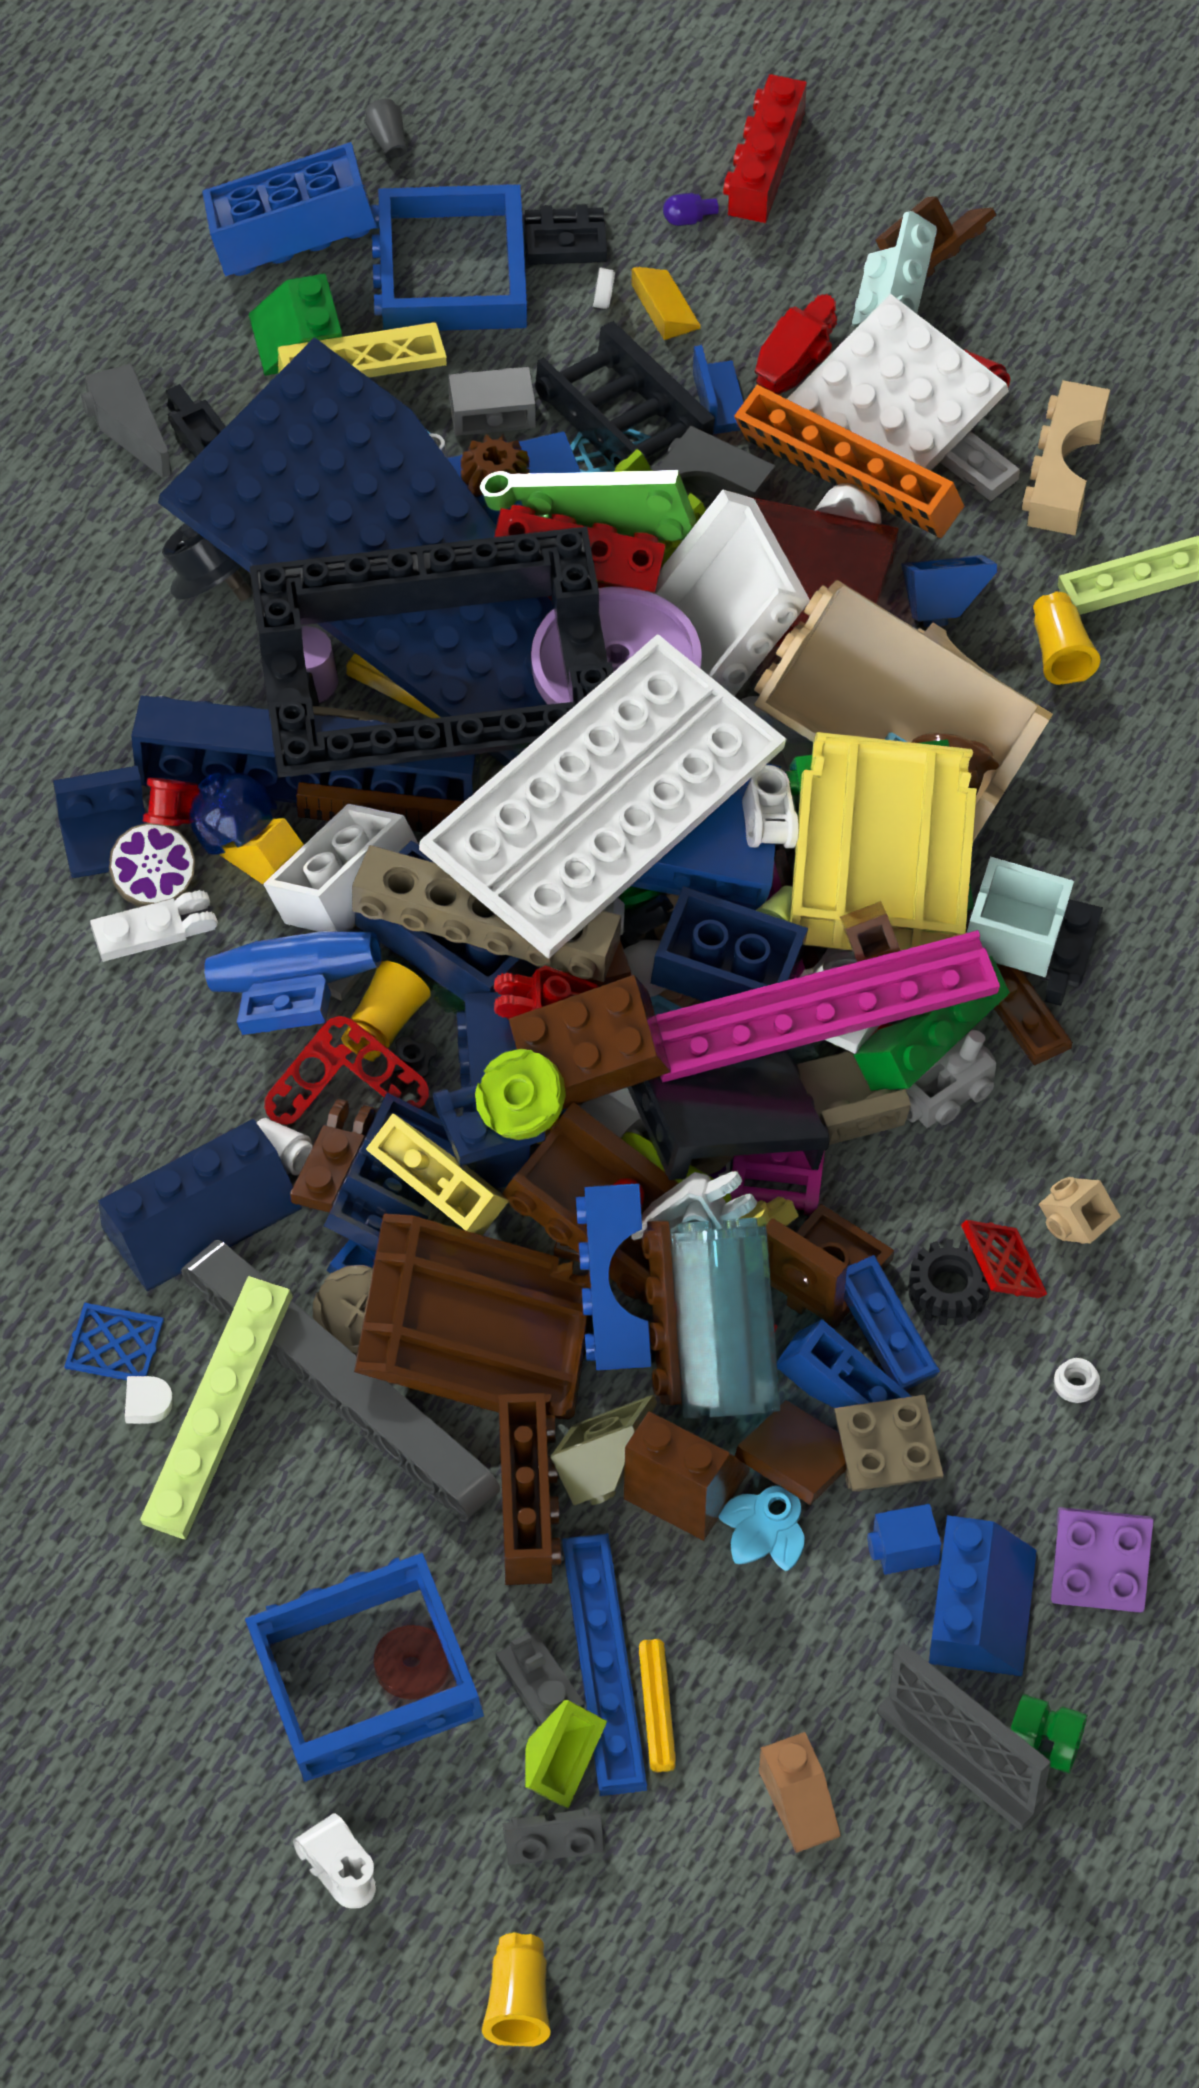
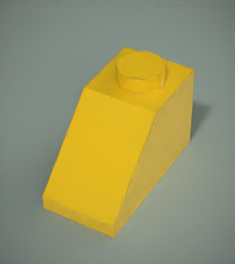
M279 818L241 823L213 850L263 884L304 844L287 820Z

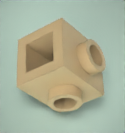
M1074 1177L1064 1178L1055 1183L1050 1190L1051 1194L1039 1203L1041 1210L1047 1218V1228L1055 1237L1062 1241L1091 1244L1121 1217L1100 1180L1078 1179Z

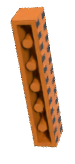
M759 385L755 386L734 415L745 439L750 443L834 485L842 483L854 484L865 489L876 499L879 508L941 539L964 508L954 482Z

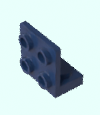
M138 765L53 780L56 810L72 878L109 872L111 850L119 836L133 826L147 823L143 821L145 809Z

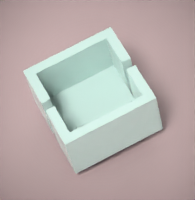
M990 856L967 933L979 931L981 944L986 949L988 956L993 957L995 963L1046 977L1074 881Z

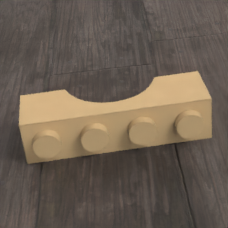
M1062 380L1059 395H1051L1046 419L1052 420L1050 426L1043 425L1038 449L1044 450L1042 457L1035 455L1031 469L1030 480H1035L1036 482L1034 487H1026L1022 510L1029 511L1027 526L1076 535L1084 504L1087 481L1072 472L1066 465L1064 458L1077 448L1100 443L1107 416L1110 389Z

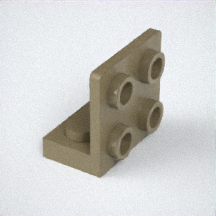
M846 1051L797 1064L800 1079L807 1094H811L813 1097L815 1110L822 1124H825L828 1128L829 1145L905 1125L911 1107L906 1089L896 1092L890 1089L871 1091L852 1052Z

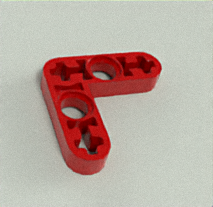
M336 1016L330 1018L321 1026L268 1091L264 1099V1109L267 1116L278 1124L287 1125L294 1123L301 1117L342 1065L346 1066L381 1096L385 1097L389 1093L399 1098L401 1091L392 1083H390L388 1091L380 1087V1084L391 1076L395 1065H398L403 1069V1072L396 1077L406 1084H410L413 1080L419 1084L416 1092L420 1095L417 1102L412 1100L406 1101L419 1109L425 1105L428 1099L429 1088L421 1075L356 1022L348 1017ZM344 1024L350 1027L348 1037L356 1044H359L361 1037L369 1041L368 1045L358 1051L353 1063L345 1058L346 1055L352 1052L348 1047L339 1044L334 1048L329 1043L333 1037L328 1032L331 1026L334 1025L337 1028H341ZM371 1051L381 1052L387 1060L385 1072L377 1077L367 1075L362 1069V1059L364 1055ZM315 1057L324 1064L325 1074L319 1082L307 1083L300 1077L299 1066L306 1058ZM292 1075L296 1083L310 1090L311 1094L304 1100L303 1096L298 1093L291 1103L296 1108L295 1112L291 1116L284 1112L278 1117L273 1112L276 1104L272 1099L276 1094L284 1097L293 1087L286 1085L285 1081Z

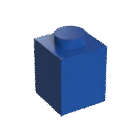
M930 1504L875 1514L874 1530L872 1533L867 1534L868 1548L872 1560L881 1561L884 1575L939 1564L941 1541Z

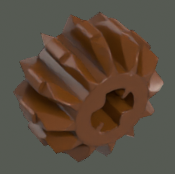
M486 434L483 443L471 440L468 451L463 452L461 457V478L475 497L483 495L480 488L481 483L485 477L494 472L530 474V469H528L530 468V458L527 451L522 450L519 440L507 443L504 434L498 440H492ZM504 489L498 490V491H496L495 493H499V492L503 491Z

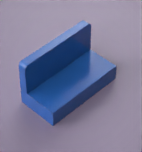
M694 346L693 377L700 404L715 417L713 434L740 431L741 429L734 415L744 402L733 361L707 364L703 346Z

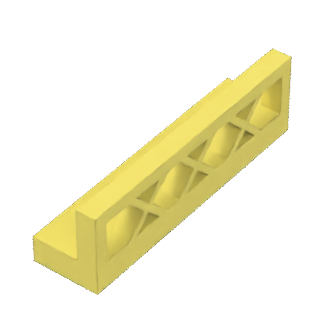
M436 322L319 340L368 378L446 366V354ZM309 342L278 347L279 372Z

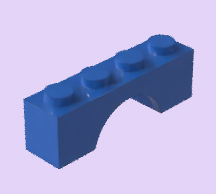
M639 1184L584 1187L585 1196L576 1197L577 1223L587 1224L588 1242L579 1243L580 1270L590 1269L591 1288H582L583 1316L593 1315L594 1330L593 1334H585L586 1361H596V1371L651 1367L648 1320L634 1316L626 1311L615 1299L609 1284V1265L615 1250L626 1238L642 1230Z

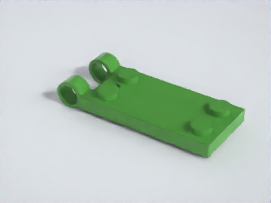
M679 471L549 474L494 472L485 477L480 486L486 504L492 510L508 509L516 501H521L523 506L535 510L536 516L551 519L553 514L565 515L576 519L577 525L592 528L594 523L606 524L617 528V534L631 537L634 536V533L641 532L654 535L659 540H684L697 523ZM504 489L503 491H501V492H499V493H495V492L498 491V490Z

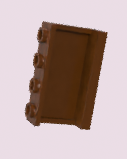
M572 1102L547 1135L545 1141L539 1145L520 1171L512 1178L502 1195L509 1200L510 1205L518 1213L532 1217L545 1227V1231L553 1240L567 1244L579 1254V1243L588 1242L587 1224L577 1223L576 1197L585 1196L584 1187L609 1186L619 1179L632 1178L638 1181L644 1190L645 1198L641 1212L642 1215L652 1202L679 1183L676 1180H669L663 1170ZM629 1236L618 1246L612 1256L609 1265V1277L617 1283L618 1288L626 1296L640 1299L646 1303L645 1284L646 1279L650 1277L649 1259L643 1255L642 1238L633 1240Z

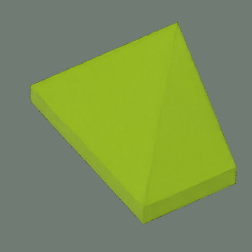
M564 1700L528 1739L525 1749V1787L560 1806L569 1808L607 1721L569 1700Z

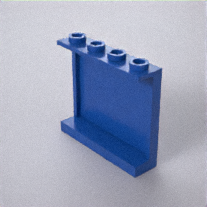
M750 779L631 886L680 896L684 886L753 910H757L766 902L772 887L775 844L760 843L757 848L749 847L747 844L742 799Z

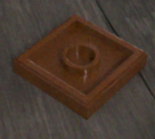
M787 1400L737 1446L735 1457L742 1463L809 1505L847 1470L839 1432Z

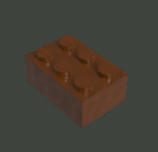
M635 975L509 1019L516 1048L540 1053L558 1068L564 1079L566 1094L562 1110L567 1109L572 1102L578 1105L671 1072L649 991Z

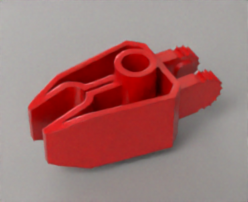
M817 295L814 301H811L804 310L796 306L791 307L778 320L772 333L760 349L755 373L758 374L757 385L779 395L795 387L818 363L820 364L826 360L832 349L829 335L833 332L832 329L835 328V325H837V315L834 312L836 311V301H834L831 295Z
M546 965L537 969L532 978L519 974L502 973L497 975L494 981L495 992L498 995H502L495 999L494 1011L495 1014H498V1017H506L509 1020L515 1016L584 993L599 986Z

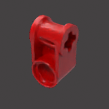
M147 779V785L151 787L148 813L143 814L144 822L167 826H181V824L206 823L211 818L215 808V793L211 786L174 779Z

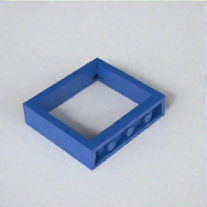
M520 184L378 188L379 205H371L376 223V228L373 229H380V234L372 235L373 259L381 258V264H373L374 288H382V294H374V316H383V330L436 322L439 331L527 328V296ZM505 215L509 295L394 299L391 219Z
M423 1552L401 1561L397 1557L385 1567L369 1573H354L348 1576L342 1583L325 1589L315 1588L308 1590L296 1600L280 1606H265L266 1611L245 1618L304 1782L340 1771L484 1717L478 1693ZM420 1590L457 1686L305 1743L269 1644L297 1636Z

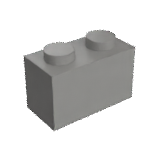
M529 367L449 375V402L455 436L535 428V399Z

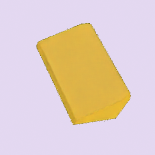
M644 267L632 268L631 285L664 340L701 328L668 270Z

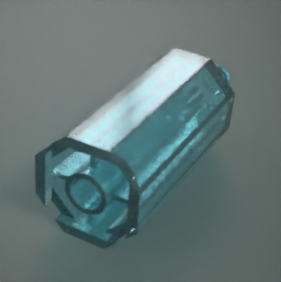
M757 1218L724 1220L723 1229L712 1230L711 1221L677 1224L678 1233L670 1234L684 1418H699V1416L707 1415L719 1417L780 1411L766 1226L758 1227Z

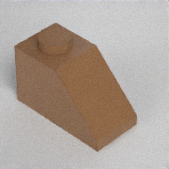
M803 1732L761 1747L759 1773L795 1852L797 1853L839 1838L841 1834L825 1775L806 1733Z

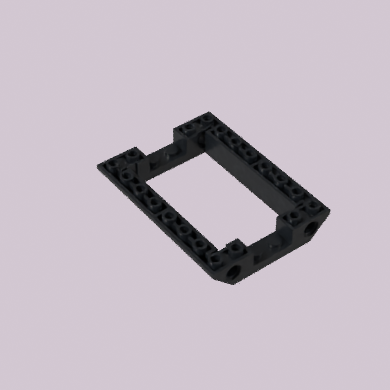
M587 527L250 566L257 633L278 778L527 748L613 673L612 662L607 660L600 621L599 590ZM552 596L570 702L323 732L315 731V719L312 698H310L301 625Z

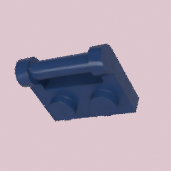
M477 1084L452 1092L444 1089L433 1093L435 1108L459 1166L545 1141V1131L536 1137L523 1140L502 1137L484 1123L478 1111L457 1117L454 1109L476 1103L475 1091Z

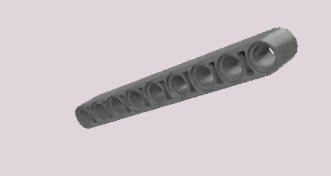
M214 1240L181 1269L186 1283L190 1287L195 1285L204 1293L201 1297L222 1315L226 1312L231 1316L248 1276L271 1283L220 1240ZM291 1300L268 1355L285 1369L290 1367L299 1375L296 1378L317 1397L322 1395L331 1402L329 1407L349 1425L354 1422L363 1430L361 1435L382 1453L385 1450L395 1458L393 1463L414 1481L419 1478L428 1486L426 1491L445 1508L449 1509L452 1507L461 1515L458 1519L462 1522H467L500 1492L498 1481L480 1461L389 1383L355 1373L354 1368L357 1356Z

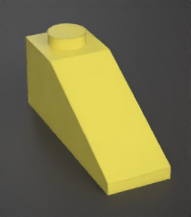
M396 1114L390 1116L366 1148L368 1152L468 1232L484 1235L509 1202L506 1197L466 1165L459 1166L455 1157Z

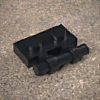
M576 204V208L553 209L552 205H540V209L525 210L528 265L607 262L604 207L588 208V204Z

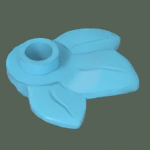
M776 1485L766 1488L759 1495H738L724 1506L719 1519L724 1524L735 1528L731 1539V1553L736 1564L754 1562L770 1553L777 1565L783 1570L788 1571L800 1559L804 1549L805 1537L797 1523L801 1516V1503L797 1496ZM774 1501H782L786 1504V1509L782 1514L774 1515L769 1511V1507Z

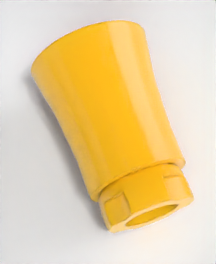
M1056 591L1050 595H1042L1034 603L1033 610L1035 613L1034 625L1040 642L1045 678L1055 685L1087 680L1098 670L1101 659L1098 651L1089 639L1077 607L1072 604L1070 596L1064 592Z
M381 961L365 995L350 1019L386 1048H389L412 1015L430 998V989L416 973L407 967L392 961ZM348 1026L341 1039L343 1044L357 1055L360 1049L369 1044V1041L361 1037L359 1044H356L348 1037V1032L350 1031ZM371 1051L364 1055L363 1058L374 1061L380 1056L381 1052Z
M514 1932L499 1938L497 1952L493 1957L489 2001L482 2025L483 2036L494 2044L534 2047L544 2043L550 2037L551 2031L546 1999L547 1961L543 1955L544 1942L533 1934Z

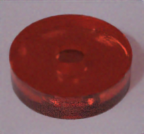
M407 1625L393 1629L379 1641L374 1652V1671L378 1682L388 1693L399 1698L420 1699L427 1697L444 1684L449 1673V1664L437 1633L423 1626ZM409 1657H415L420 1660V1663L415 1667H407L403 1662Z

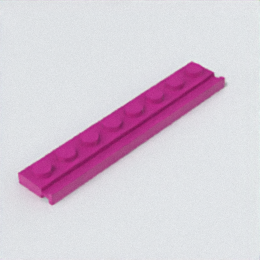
M977 930L658 1014L655 1016L671 1069L670 1073L661 1075L660 1078L663 1083L998 994L1000 984L987 951L981 944L980 933Z

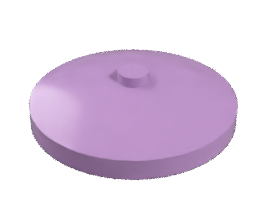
M626 587L598 588L600 621L607 660L612 662L613 672L657 634L701 669L702 651L699 636L691 621L678 607L668 600L647 591ZM554 609L548 613L538 627L534 636L531 653L533 679L538 692L548 705L570 702Z

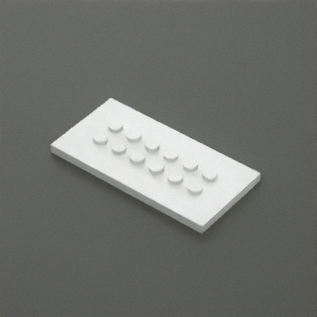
M657 634L420 840L419 850L549 959L785 747L786 738Z

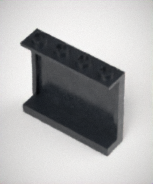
M787 1050L663 1083L659 1076L627 1087L669 1180L686 1179L691 1160L694 1158L803 1151L811 1169L818 1170L823 1153L829 1147L830 1137L828 1128L825 1124H822L815 1110L813 1097L811 1094H807L800 1079L798 1066L792 1063Z

